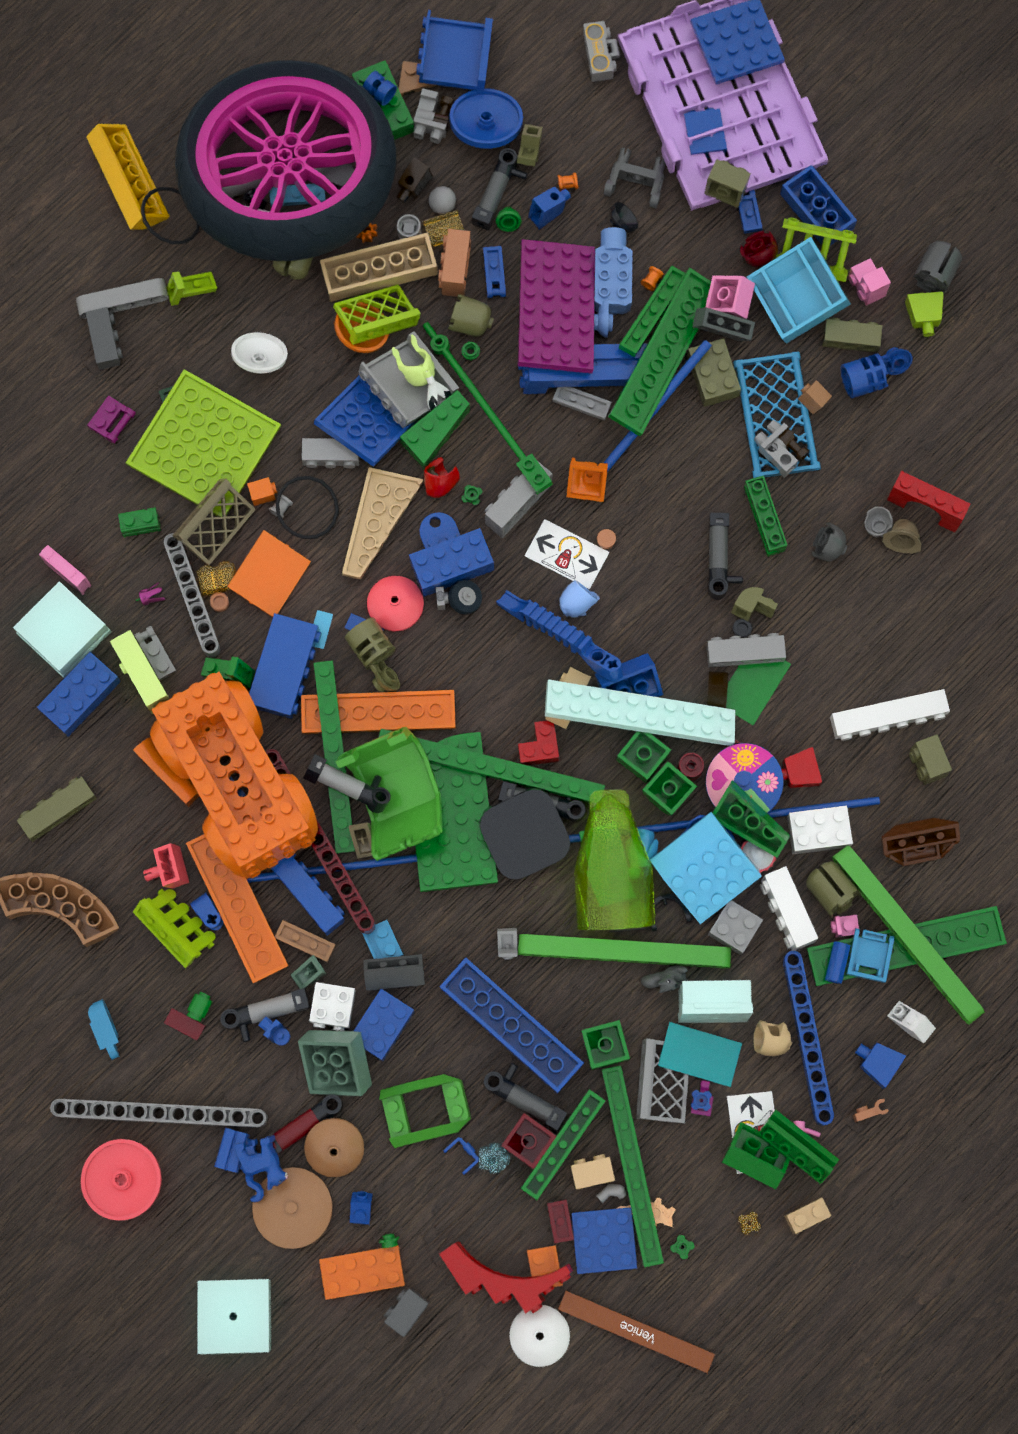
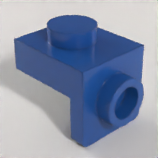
M365 1191L352 1193L350 1223L370 1224L372 1193Z

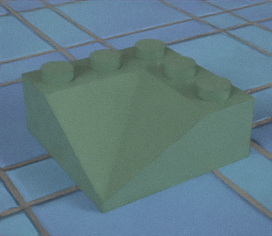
M308 1030L299 1039L298 1044L310 1094L362 1096L372 1085L361 1032Z

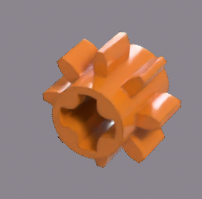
M370 223L356 238L361 237L362 243H365V241L372 243L373 236H378L377 232L374 231L377 229V225Z

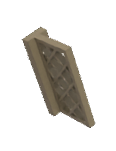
M219 479L172 536L181 541L201 561L209 566L256 509L231 486L227 479ZM228 490L233 494L234 503H225L224 495ZM239 504H244L249 509L244 516H238ZM225 505H234L235 516L226 517ZM215 506H221L222 517H213V508ZM235 518V527L232 530H227L226 519ZM213 519H222L223 530L214 531ZM203 520H210V531H201ZM223 532L224 540L221 544H215L214 533ZM203 533H210L211 544L202 545ZM192 534H198V545L190 544L187 539ZM211 546L212 555L207 559L203 556L202 547Z

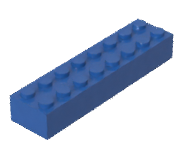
M467 958L440 985V989L556 1094L561 1091L583 1066L584 1062Z

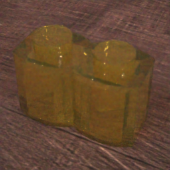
M224 561L220 562L219 566L211 567V565H206L196 571L202 596L231 590L227 586L236 573L234 563Z

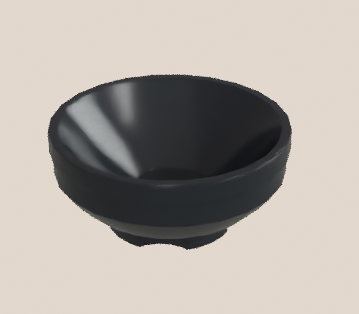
M616 202L611 207L610 223L612 226L624 229L627 233H632L638 228V221L635 215L625 204Z

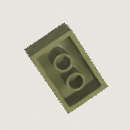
M724 338L709 342L712 345L711 348L692 369L704 407L737 398L741 392ZM699 346L688 348V359L693 355V353L698 349Z

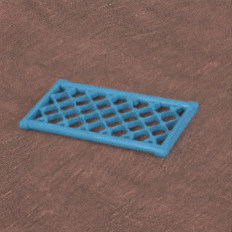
M800 352L733 361L741 388L740 395L754 469L752 471L753 478L763 475L764 477L781 475L780 471L769 463L767 459L759 457L758 450L760 447H757L754 441L755 433L760 429L766 432L768 437L771 435L762 425L767 419L774 420L770 417L774 409L783 413V417L777 421L781 424L784 417H789L794 421V424L789 428L791 431L796 424L804 426L805 433L801 436H797L794 433V437L797 438V443L807 444V448L810 450L809 457L807 456L804 460L810 461L811 465L798 467L800 463L798 461L797 467L789 474L821 469L820 462L817 460L809 411L797 398L791 401L785 396L789 389L797 391L798 397L802 394L800 390L804 387L799 362L801 360ZM781 360H792L788 366L780 362ZM774 362L770 368H766L761 364ZM755 364L751 371L743 369L745 365ZM775 364L785 369L780 376L771 371ZM757 367H761L766 371L763 378H758L753 374ZM785 372L794 373L795 380L792 383L782 379ZM768 374L777 379L773 386L764 382ZM749 377H753L759 382L755 388L746 386V380ZM778 382L788 386L784 393H780L774 388ZM760 384L769 388V392L765 396L756 391ZM770 392H775L780 396L777 403H772L767 399ZM753 394L762 399L758 406L749 403V397ZM782 399L791 404L787 411L778 407V403ZM763 402H767L773 407L768 414L759 409ZM792 407L801 409V415L798 418L789 415L788 412ZM755 412L765 416L762 423L753 422L752 415ZM769 465L774 470L762 472L761 468Z

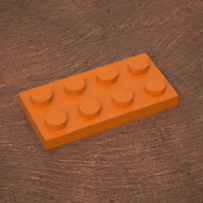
M399 1245L319 1259L325 1300L405 1286Z

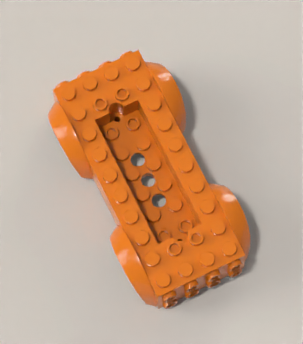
M220 672L212 673L205 680L192 684L189 689L174 694L171 699L160 702L155 708L151 709L156 717V721L150 729L152 742L165 763L181 779H190L209 812L202 824L204 835L217 857L231 872L247 879L250 877L254 878L264 869L276 866L278 861L292 857L299 849H305L312 845L313 841H315L318 826L309 797L293 774H278L259 741L263 734L260 716L250 694L241 682L224 681ZM223 756L231 758L230 763L226 766L220 764V759ZM233 773L240 774L239 779L236 781H231L230 776ZM239 788H248V794L245 797H240L237 793Z

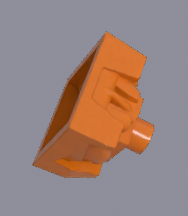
M572 458L569 467L566 497L604 502L608 463H599L597 465L595 462H579Z

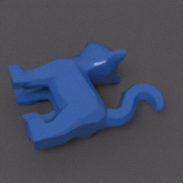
M275 1135L267 1136L260 1140V1153L256 1151L257 1139L249 1140L247 1146H245V1143L234 1145L237 1158L245 1174L246 1183L250 1188L256 1190V1195L250 1198L254 1203L261 1201L264 1196V1190L261 1185L253 1181L255 1174L263 1171L267 1172L268 1190H271L273 1186H279L288 1177V1174L280 1167L279 1156L273 1147Z

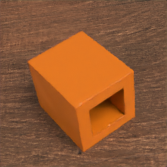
M269 477L247 483L254 506L276 500L274 494L277 493L275 483L270 482Z

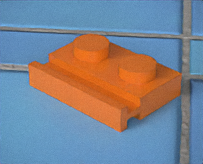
M556 1245L527 1250L531 1276H541L560 1269ZM558 1281L553 1287L563 1286V1284Z

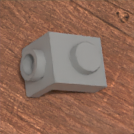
M517 928L497 929L498 957L503 959L517 957Z

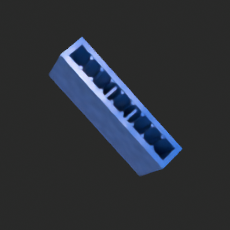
M274 613L249 692L257 710L292 719L294 714L297 715L299 709L298 698L303 695L305 690L303 682L305 678L308 679L311 668L308 666L310 660L313 661L315 658V643H319L322 632H319L318 625Z

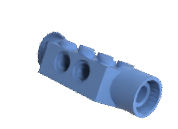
M616 227L606 228L601 231V247L595 249L594 310L598 314H594V331H598L605 338L608 337V332H612L613 315L629 312L632 304V250L626 247L627 232Z

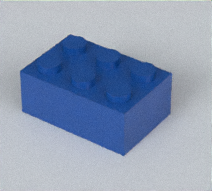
M380 989L354 1029V1032H361L364 1049L384 1061L415 1011L383 989Z

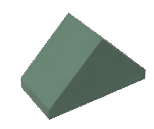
M313 955L296 969L291 976L300 989H306L325 976L326 972Z

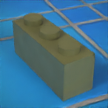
M839 318L826 319L822 347L878 353L881 345L882 325H878L875 322L859 323L857 320L841 321Z

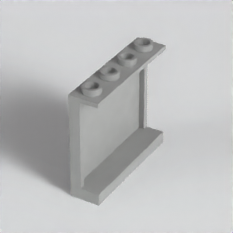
M415 332L410 333L405 342L394 347L399 351L401 361L405 366H418L424 363V358L415 351L411 344V334L414 335L418 346L426 350L434 362L435 381L449 389L451 395L459 389ZM392 349L368 364L361 363L358 371L361 379L368 383L372 393L379 397L383 407L390 411L394 421L400 424L402 428L431 412L427 405L429 384L417 387L407 382L404 374L398 369ZM437 394L438 406L446 399Z

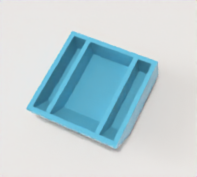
M811 237L747 276V279L755 283V293L786 344L851 304Z
M712 812L708 813L650 859L663 880L700 924L762 877L759 869Z

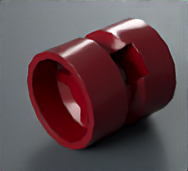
M696 753L684 754L680 759L678 770L693 782L701 776L704 761Z

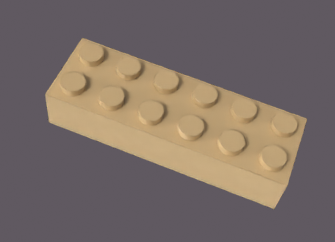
M428 233L320 260L330 302L438 275L437 264Z

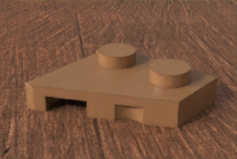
M403 61L399 91L402 96L411 91L418 92L422 88L437 86L419 83L420 75H416L417 64L421 63Z

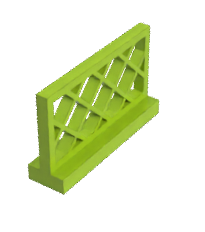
M399 284L337 302L333 306L350 334L349 340L352 345L416 326L421 315L418 308L414 309ZM397 292L399 299L388 295L389 293ZM378 297L384 299V302L380 304L372 300ZM386 301L397 304L396 308L386 306ZM363 302L368 304L367 309L359 307L357 303ZM370 305L381 309L379 314L370 311ZM400 305L407 308L408 311L402 312L397 309ZM347 307L352 309V311L349 314L343 312L341 308ZM354 310L363 313V319L354 316ZM384 310L392 313L393 315L386 317L384 315H381V313ZM366 315L377 318V320L370 322L365 320ZM350 320L361 324L360 326L352 327Z

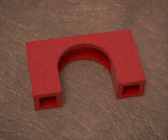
M903 471L900 472L887 501L902 508L910 501L932 508L941 516L938 525L954 533L963 521L970 506V503Z

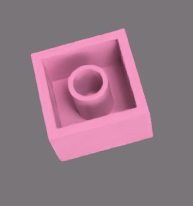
M712 276L706 307L747 319L755 283L743 276Z

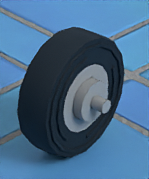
M462 580L451 587L448 593V600L450 606L456 612L466 615L475 612L480 607L482 594L475 583Z

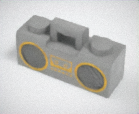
M605 21L583 24V36L592 82L613 79L614 72L617 69L615 60L612 61V59L620 57L617 39L608 40L610 38V29L605 26ZM608 46H611L612 53H608Z

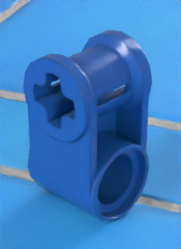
M207 892L190 903L196 914L211 930L216 931L223 927L224 922L219 911ZM212 917H215V918H216V919H215V921H216L215 924H212V923H211V922H212V920H211Z

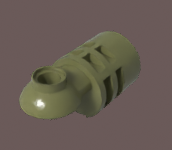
M372 617L362 621L345 635V640L363 663L365 669H371L374 673L375 678L372 682L378 691L398 690L400 688L398 676L384 662L395 652L396 648L391 644L375 618Z

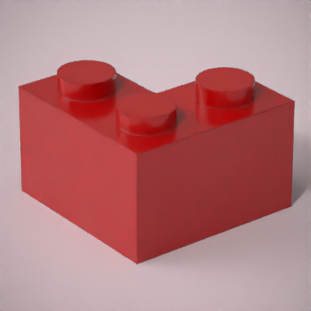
M548 720L534 722L536 741L518 744L520 764L530 766L558 762L559 753L554 723Z

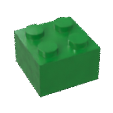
M637 731L617 755L616 761L647 784L668 758L671 749L652 734Z

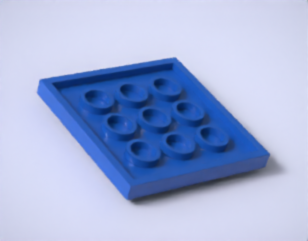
M748 0L692 18L690 21L716 85L782 64L785 61L760 0Z
M359 375L314 420V425L374 467L400 440V436L415 425L418 420L402 428L400 424L394 421L390 411L383 407L379 397L372 393L368 383L363 381Z

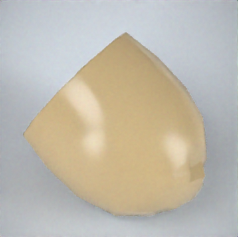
M759 1020L754 1032V1049L757 1053L765 1056H779L790 1050L792 1045L791 1034L784 1022L777 1025Z

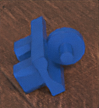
M265 1017L258 1025L266 1031L263 1035L271 1042L280 1046L286 1045L289 1042L290 1033L278 1020L272 1022L268 1017Z

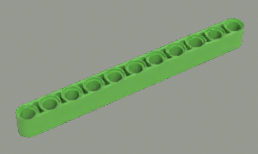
M846 845L832 857L833 861L840 866L861 892V896L960 1017L970 1025L985 1013L979 1002L849 845Z
M519 934L518 955L731 968V948L530 934Z

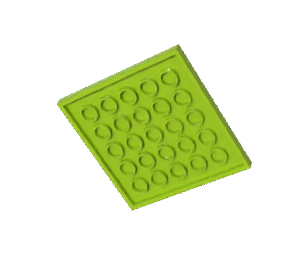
M184 369L126 461V465L196 505L202 501L219 479H227L231 486L240 494L281 428V424ZM228 490L224 495L225 503H234L233 494ZM225 505L226 516L233 505ZM221 506L213 508V514L217 517H222Z

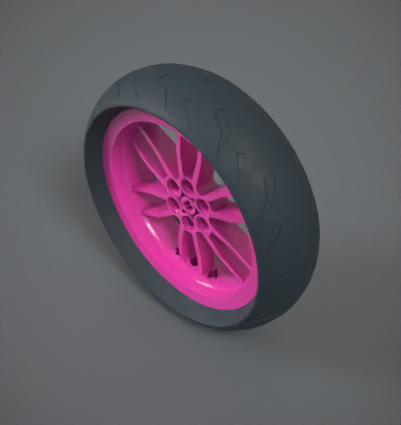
M294 60L272 61L253 65L235 72L215 84L198 100L188 114L179 134L175 152V172L179 192L186 208L200 227L214 240L229 249H233L246 256L271 261H295L320 256L354 239L376 218L384 206L396 169V147L393 133L383 110L374 97L356 81L339 71L316 63ZM279 110H291L283 136H276L266 120L260 115ZM300 111L313 112L298 134L295 133L294 126ZM321 115L333 119L349 132L326 136L308 142L316 130ZM252 120L265 133L267 138L262 140L248 132L241 125ZM233 131L247 145L258 151L236 153L216 158L219 148ZM346 145L351 146L352 149L348 152L324 153ZM356 163L352 176L340 190L323 174L314 169ZM248 167L223 176L220 174L221 169ZM263 178L254 193L249 207L236 202L222 191V187L242 185ZM309 180L327 191L331 197L321 202L307 188L305 182ZM289 184H295L305 200L312 205L310 208L299 211L279 213L283 206L286 188ZM272 187L278 188L271 211H259L258 208L262 200Z

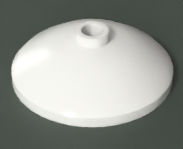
M256 332L237 338L232 345L231 355L234 362L244 370L264 374L276 371L285 364L287 348L277 337Z
M542 1305L543 1307L534 1313L531 1310L527 1313L522 1310L515 1317L510 1328V1343L514 1353L524 1363L535 1367H544L557 1362L565 1354L570 1341V1331L565 1318L559 1311L546 1305ZM538 1332H542L544 1334V1338L542 1340H538L536 1338V1334Z

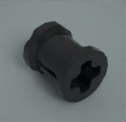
M255 188L245 193L243 196L245 202L251 203L256 191ZM265 199L262 200L258 209L263 210L266 207L267 201Z

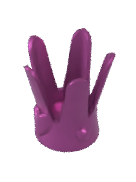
M158 582L149 589L146 588L139 591L140 598L136 599V601L141 600L144 606L151 602L164 601L166 599L163 597L150 598L162 591L161 587L150 590L158 585Z

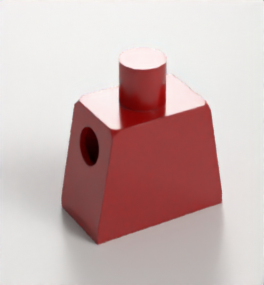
M813 747L783 760L784 768L781 769L783 780L787 779L789 788L815 787L822 784Z

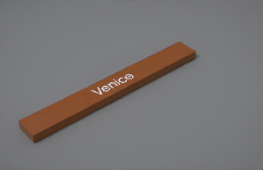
M566 1290L558 1308L560 1311L705 1373H708L715 1355Z

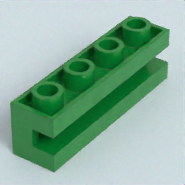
M764 475L745 481L744 490L767 557L784 552L787 548V542Z
M777 1110L771 1114L757 1133L820 1184L829 1176L833 1167L839 1161L836 1156Z

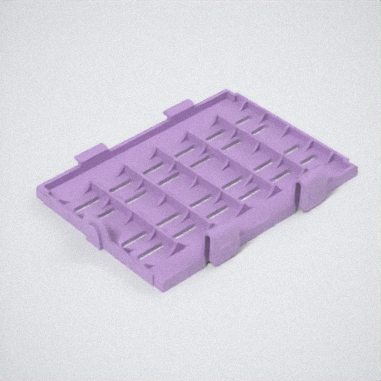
M694 0L677 6L670 16L628 29L627 32L619 34L617 37L629 65L628 77L636 95L641 93V87L643 89V100L663 143V159L670 173L674 172L676 166L678 170L676 176L691 210L720 202V200L704 194L708 176L716 159L720 161L725 160L733 166L744 168L751 173L746 192L796 176L810 165L816 169L828 162V157L813 126V122L817 121L816 115L808 97L801 99L785 61L782 64L751 73L754 84H751L748 75L734 79L738 88L736 90L731 80L717 85L714 82L690 21L692 18L748 0H715L703 5H699ZM771 19L769 20V23L772 27L778 44H782L783 42L781 40V37L777 31V28L773 20ZM671 28L674 30L680 45H676L670 32ZM653 34L657 35L663 49L662 51L659 50ZM680 52L684 53L692 71L691 73H688ZM663 58H667L675 78H671ZM692 80L696 81L704 98L703 101L700 100ZM675 86H679L687 104L686 107L683 106ZM755 91L759 92L767 110L766 112L763 111ZM739 96L743 99V102L750 115L749 118L746 117V114L739 101ZM704 108H720L723 122L722 127L693 137L687 136L684 113H688L691 110H696V112L704 111ZM767 119H771L779 140H776ZM751 124L755 126V129L762 142V146H759L758 141L754 135V132L750 126ZM724 130L729 157L726 158L723 151L710 152L708 154L712 163H708L704 153L691 155L689 145H692V141L709 135L713 137V134ZM780 147L784 148L792 167H788ZM764 152L767 154L775 173H771L763 155Z

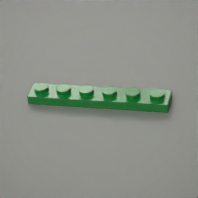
M673 266L670 267L620 343L619 349L633 357L637 355L665 312L685 275L684 272Z

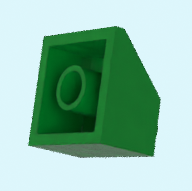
M620 1020L581 1030L591 1070L630 1060Z

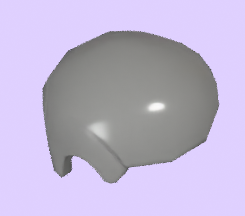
M441 186L431 191L429 206L433 212L440 215L448 214L455 208L456 196L450 188Z
M884 507L870 509L864 521L866 531L873 537H883V534L890 532L893 527V518L889 510Z

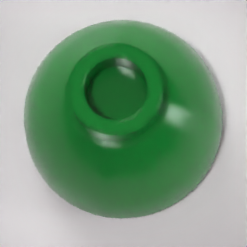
M505 207L498 213L496 225L505 232L515 231L521 225V216L515 209Z

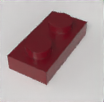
M567 1200L547 1203L554 1244L574 1240Z

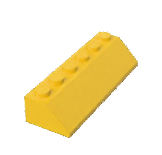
M97 124L86 136L130 230L146 229L147 227L141 215L142 200L147 193L156 189L126 125ZM159 193L152 194L146 201L144 210L150 226L167 220L170 217Z

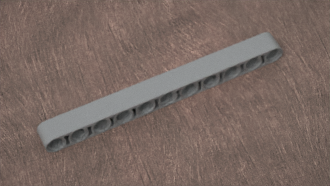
M56 1099L50 1106L52 1114L61 1118L261 1128L268 1122L266 1112L261 1109L74 1099ZM64 1103L65 1111L59 1114L56 1108L58 1104ZM83 1104L85 1112L78 1115L76 1108L78 1105ZM99 1105H103L105 1108V1112L101 1116L96 1114V1108ZM119 1106H123L125 1109L121 1117H118L115 1113ZM138 1107L144 1108V1115L141 1118H137L135 1115ZM158 1108L164 1110V1116L160 1119L155 1117V1111ZM178 1109L184 1111V1117L180 1120H177L174 1115ZM197 1110H202L204 1113V1117L200 1121H196L194 1118ZM217 1111H222L224 1114L220 1122L214 1120V1114ZM237 1112H242L244 1117L240 1123H236L233 1118ZM257 1113L263 1115V1121L260 1124H256L253 1121V1117Z

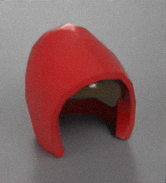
M442 457L431 462L424 470L425 490L427 495L433 498L447 495L460 480V474L456 466L451 472L447 473Z

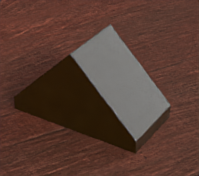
M709 671L708 706L726 708L728 672Z

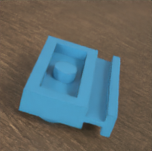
M387 920L376 924L375 930L372 933L363 934L374 959L404 956Z

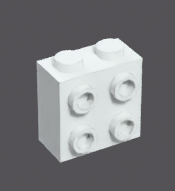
M316 982L309 1019L310 1023H314L313 1027L325 1029V1025L333 1026L335 1031H344L345 1028L350 1029L356 993L355 988Z

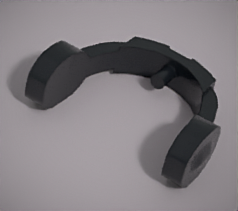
M666 894L653 900L651 916H649L652 932L657 931L654 910L662 901L664 905H667L666 900L676 902L681 907L686 922H692L690 911L675 895Z

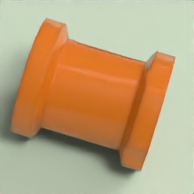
M576 172L568 176L558 175L560 191L569 188L578 189Z
M650 266L647 276L640 283L647 290L654 291L656 289L655 285L664 274L660 269Z

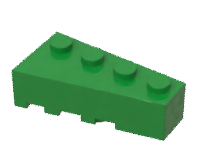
M457 390L400 436L403 447L424 470L439 453L444 443L448 441L453 431L457 429L470 412L469 402Z
M733 780L731 781L713 811L714 816L727 829L778 858L790 835Z

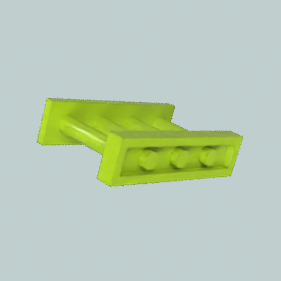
M784 218L782 228H787L788 230L782 253L777 254L776 258L791 249L795 230L806 233L804 241L810 237L812 238L813 234L823 236L824 239L820 252L825 260L831 238L841 240L842 244L837 264L834 266L829 265L837 281L846 282L848 269H845L844 263L849 243L856 244L857 234L850 230L839 231L799 222L796 218Z

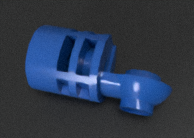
M895 347L889 349L883 356L877 353L842 364L841 376L848 396L852 399L887 388L886 375H898L905 372L912 363L913 357L911 353L906 349Z

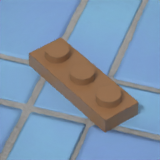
M282 920L275 935L277 940L309 955H314L316 958L327 963L336 944Z

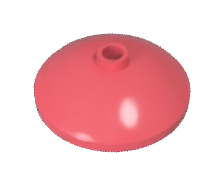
M389 576L381 579L371 588L367 598V609L370 617L375 618L379 626L387 631L398 632L412 627L420 619L424 608L421 590L412 580L403 576ZM392 598H398L396 603L391 602Z

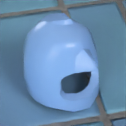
M574 580L562 592L559 604L561 611L566 617L575 618L585 616L586 611L600 598L595 592L589 591L580 582Z

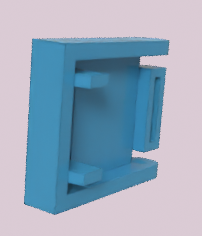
M855 928L846 975L885 983L894 936H890L888 943H885L886 934L863 930L862 936L858 937L860 929ZM859 966L877 969L876 976L858 972Z

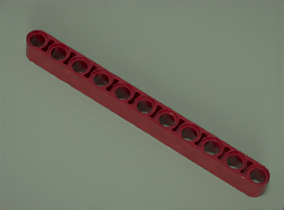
M274 749L266 751L269 758L271 756L277 757L276 762L272 764L278 774L281 772L291 774L278 751ZM317 821L318 831L315 839L322 837L324 842L321 845H315L313 841L311 846L359 931L363 934H370L375 930V921ZM326 854L333 855V859L329 862L324 861L323 857ZM336 870L343 872L340 878L333 877V873ZM351 887L352 892L349 895L342 894L343 888ZM355 903L362 905L361 910L357 912L352 911L351 908ZM364 920H370L371 926L369 928H362L361 923Z

